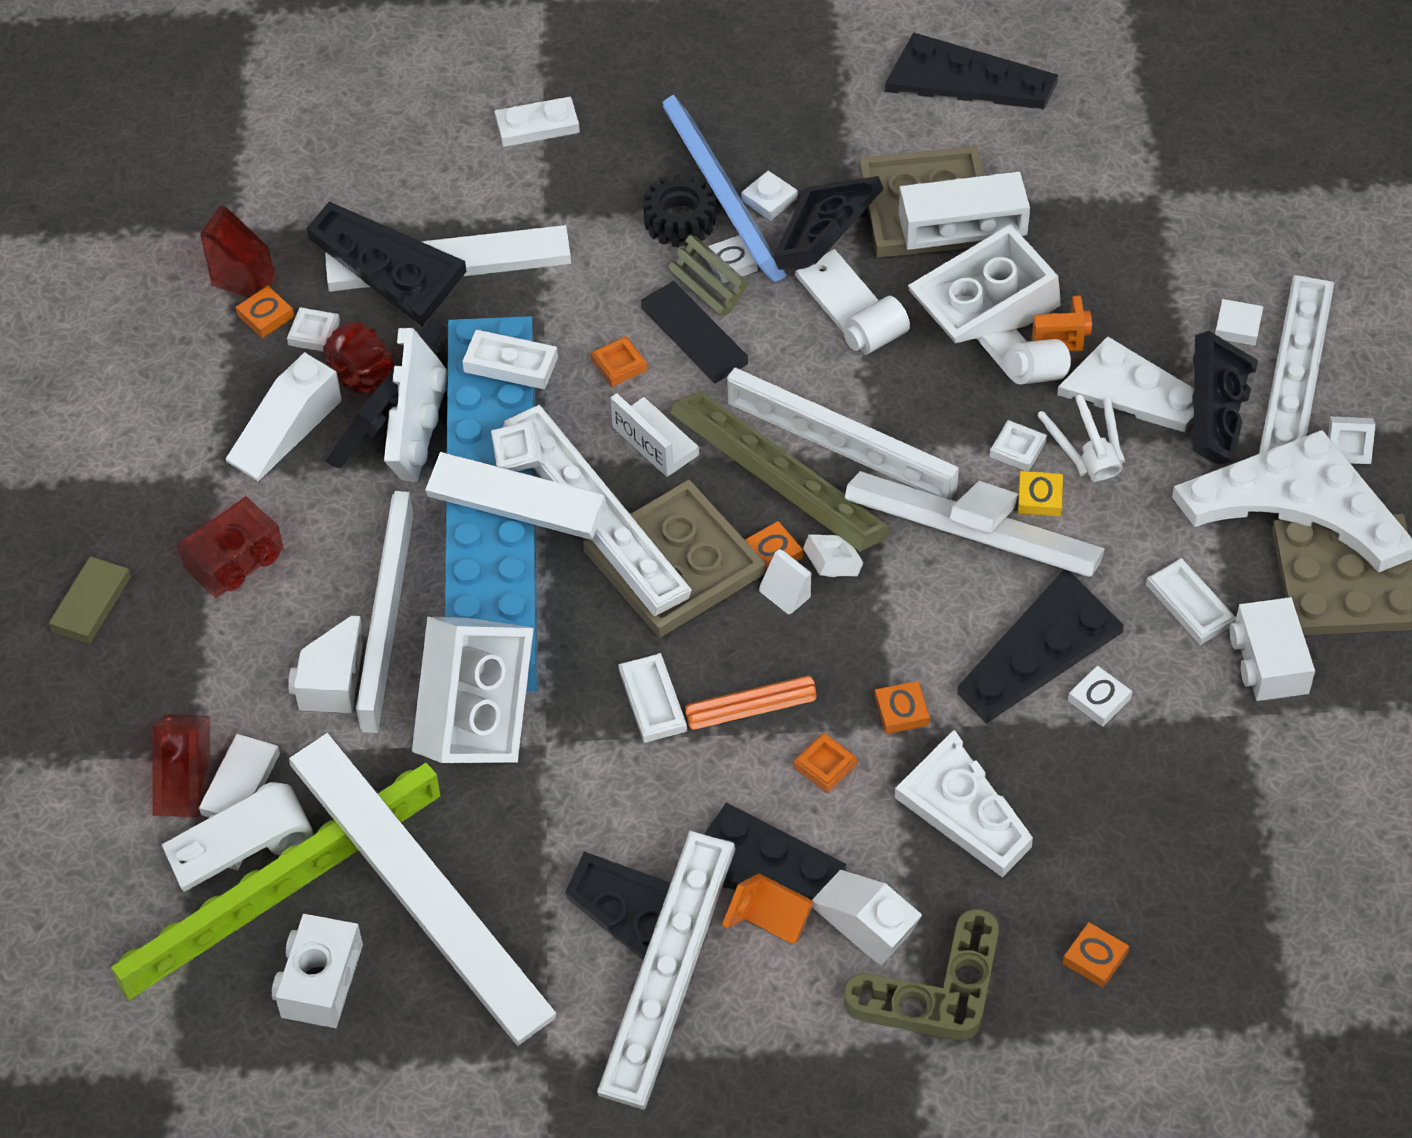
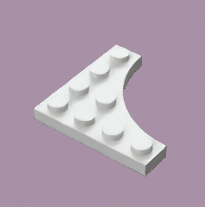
M1323 430L1174 486L1173 500L1194 527L1224 519L1247 517L1248 512L1279 513L1278 519L1295 522L1309 527L1315 522L1339 533L1338 540L1358 552L1378 573L1412 560V538Z

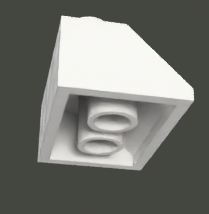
M427 617L412 752L440 763L518 762L534 628L471 618Z

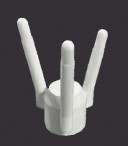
M1077 395L1075 398L1091 440L1083 446L1082 450L1084 453L1082 457L1044 411L1038 413V418L1045 425L1046 429L1075 463L1081 477L1089 475L1092 482H1098L1115 477L1123 470L1122 463L1125 462V458L1119 445L1110 397L1106 396L1103 398L1109 443L1106 438H1100L1084 397Z

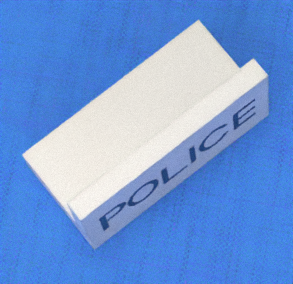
M618 394L611 397L612 427L666 477L699 455V446L645 397L631 406Z

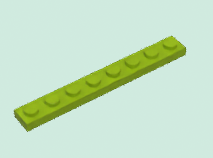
M427 762L415 770L402 773L392 785L378 793L379 797L400 822H403L441 797L437 774ZM335 820L325 823L315 835L299 845L288 847L280 854L278 859L261 870L248 873L238 885L221 896H214L208 899L198 911L181 922H174L168 925L152 941L141 948H135L126 952L118 963L111 966L118 988L128 1001L342 862L357 852L358 849Z

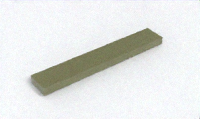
M699 391L674 401L670 414L859 552L880 543L887 537L890 529L887 524L859 504L848 501L844 493L704 392Z

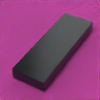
M675 281L641 299L643 311L714 384L728 377L734 368L741 369L748 365V355Z

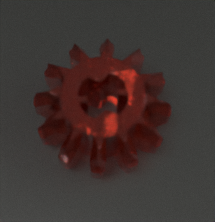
M349 321L347 324L339 326L326 339L327 343L323 346L324 353L327 356L325 359L326 363L336 371L337 376L342 381V385H349L352 391L356 393L361 391L368 393L372 389L378 388L394 367L393 361L390 359L391 351L383 344L384 339H380L373 328L368 329L361 321L356 323Z

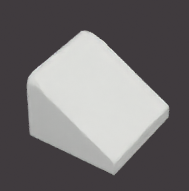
M779 549L774 553L760 584L759 591L787 614H791L811 597V572L785 551Z

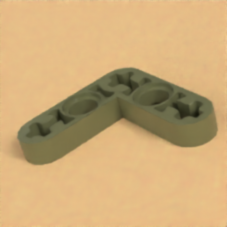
M982 909L969 910L959 917L943 988L873 974H859L851 978L844 989V1006L847 1013L854 1019L863 1022L954 1040H966L978 1033L982 1024L999 935V924L996 918L991 913ZM974 925L983 926L984 934L980 938L978 952L969 950L971 943L970 931L973 930ZM973 966L981 972L982 978L977 983L965 984L957 979L955 973L960 967ZM863 989L872 991L873 999H870L868 1006L859 1004L858 996H861ZM887 993H893L891 1012L885 1011ZM959 996L968 998L966 1014L969 1018H965L963 1024L954 1023V1015H952L957 1012ZM909 998H916L921 1000L927 1009L921 1016L909 1017L901 1012L899 1008L900 1003Z

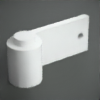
M835 249L826 253L817 264L795 271V276L844 333L845 340L852 350H860L864 355L870 354L905 334L910 329L908 315L901 303L892 296H886L878 300Z
M1017 329L986 334L976 338L1016 384L1057 381L1063 379L1069 371L1071 359L1069 350L1061 340L1026 341Z
M271 782L260 787L253 795L161 845L181 889L185 892L265 847H268L275 855H280L288 847L303 843L312 837L314 833L293 788L288 784Z

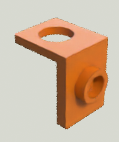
M758 873L738 884L722 926L729 929L747 920L781 939L795 944L800 938L814 902Z

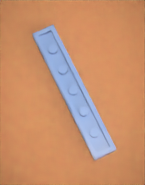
M673 94L662 102L664 110L757 265L771 281L776 282L787 276L784 269H778L772 249L691 115Z

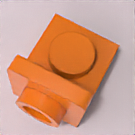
M1072 296L1070 313L1034 315L1032 341L1058 339L1066 345L1069 351H1083L1084 337L1092 333V318L1090 310H1083L1081 296Z

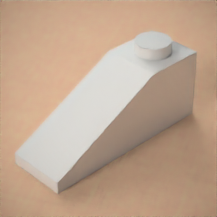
M304 352L275 380L226 457V462L254 480L259 481L342 401L336 371Z

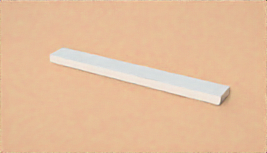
M328 733L289 758L290 766L517 1046L556 1018V1012Z

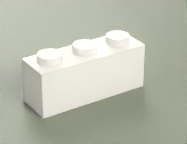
M1020 172L900 186L898 214L907 250L983 241L1010 224L1021 236L1028 233L1030 206Z

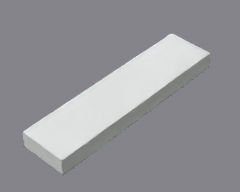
M440 452L425 489L428 497L590 540L594 537L606 504V498L603 494Z

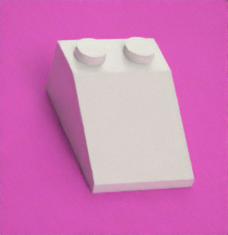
M1011 224L908 285L909 291L954 343L980 338L986 334L1001 333L1026 327L1033 323L1034 315L1048 314L1061 306L1058 275Z

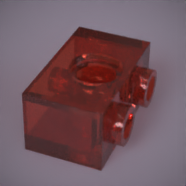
M247 496L178 544L184 569L215 598L226 591H234L239 588L245 581L246 576L260 566L265 567L272 564L278 558L280 552L284 550L279 526Z

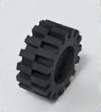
M673 174V181H669L667 176L660 178L661 186L653 182L650 185V191L646 190L643 200L644 225L646 230H649V235L653 239L659 236V243L666 245L668 240H672V247H679V241H685L689 235L696 236L703 241L705 240V233L707 235L712 233L713 226L716 224L715 196H713L712 188L710 186L706 188L705 181L699 179L694 183V176L687 174L686 180H681L680 174ZM678 205L694 209L692 213L683 216H675L665 212L668 208Z

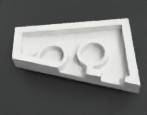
M399 328L397 344L404 345L402 366H394L393 382L398 384V406L393 407L389 411L384 461L401 480L418 482L422 466L427 460V448L432 431L438 423V411L442 397L448 388V370L414 328Z
M1109 337L1058 386L1057 395L1072 399V397L1082 395L1085 400L1094 402V406L1103 409V398L1108 396L1111 398L1112 408L1134 414L1137 419L1186 432L1194 423V405L1192 401L1194 388Z
M953 730L895 788V798L1003 878L1030 850L1033 837L1004 797L998 796L985 778V771L977 760L973 761L962 747L963 741Z

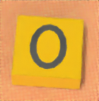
M1020 471L1018 514L1061 516L1063 474Z

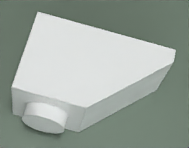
M360 616L348 617L300 651L298 667L291 668L289 673V693L296 695L300 711L353 713L365 640Z
M840 870L812 900L814 902L813 909L881 966L911 934L922 916L920 912L886 883L844 870Z

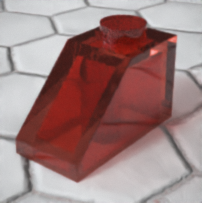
M220 205L200 233L211 284L214 287L250 298L263 288L270 287L274 280L275 267L272 264L270 250L227 207Z
M165 714L153 725V816L199 817V806L202 802L210 759V716Z

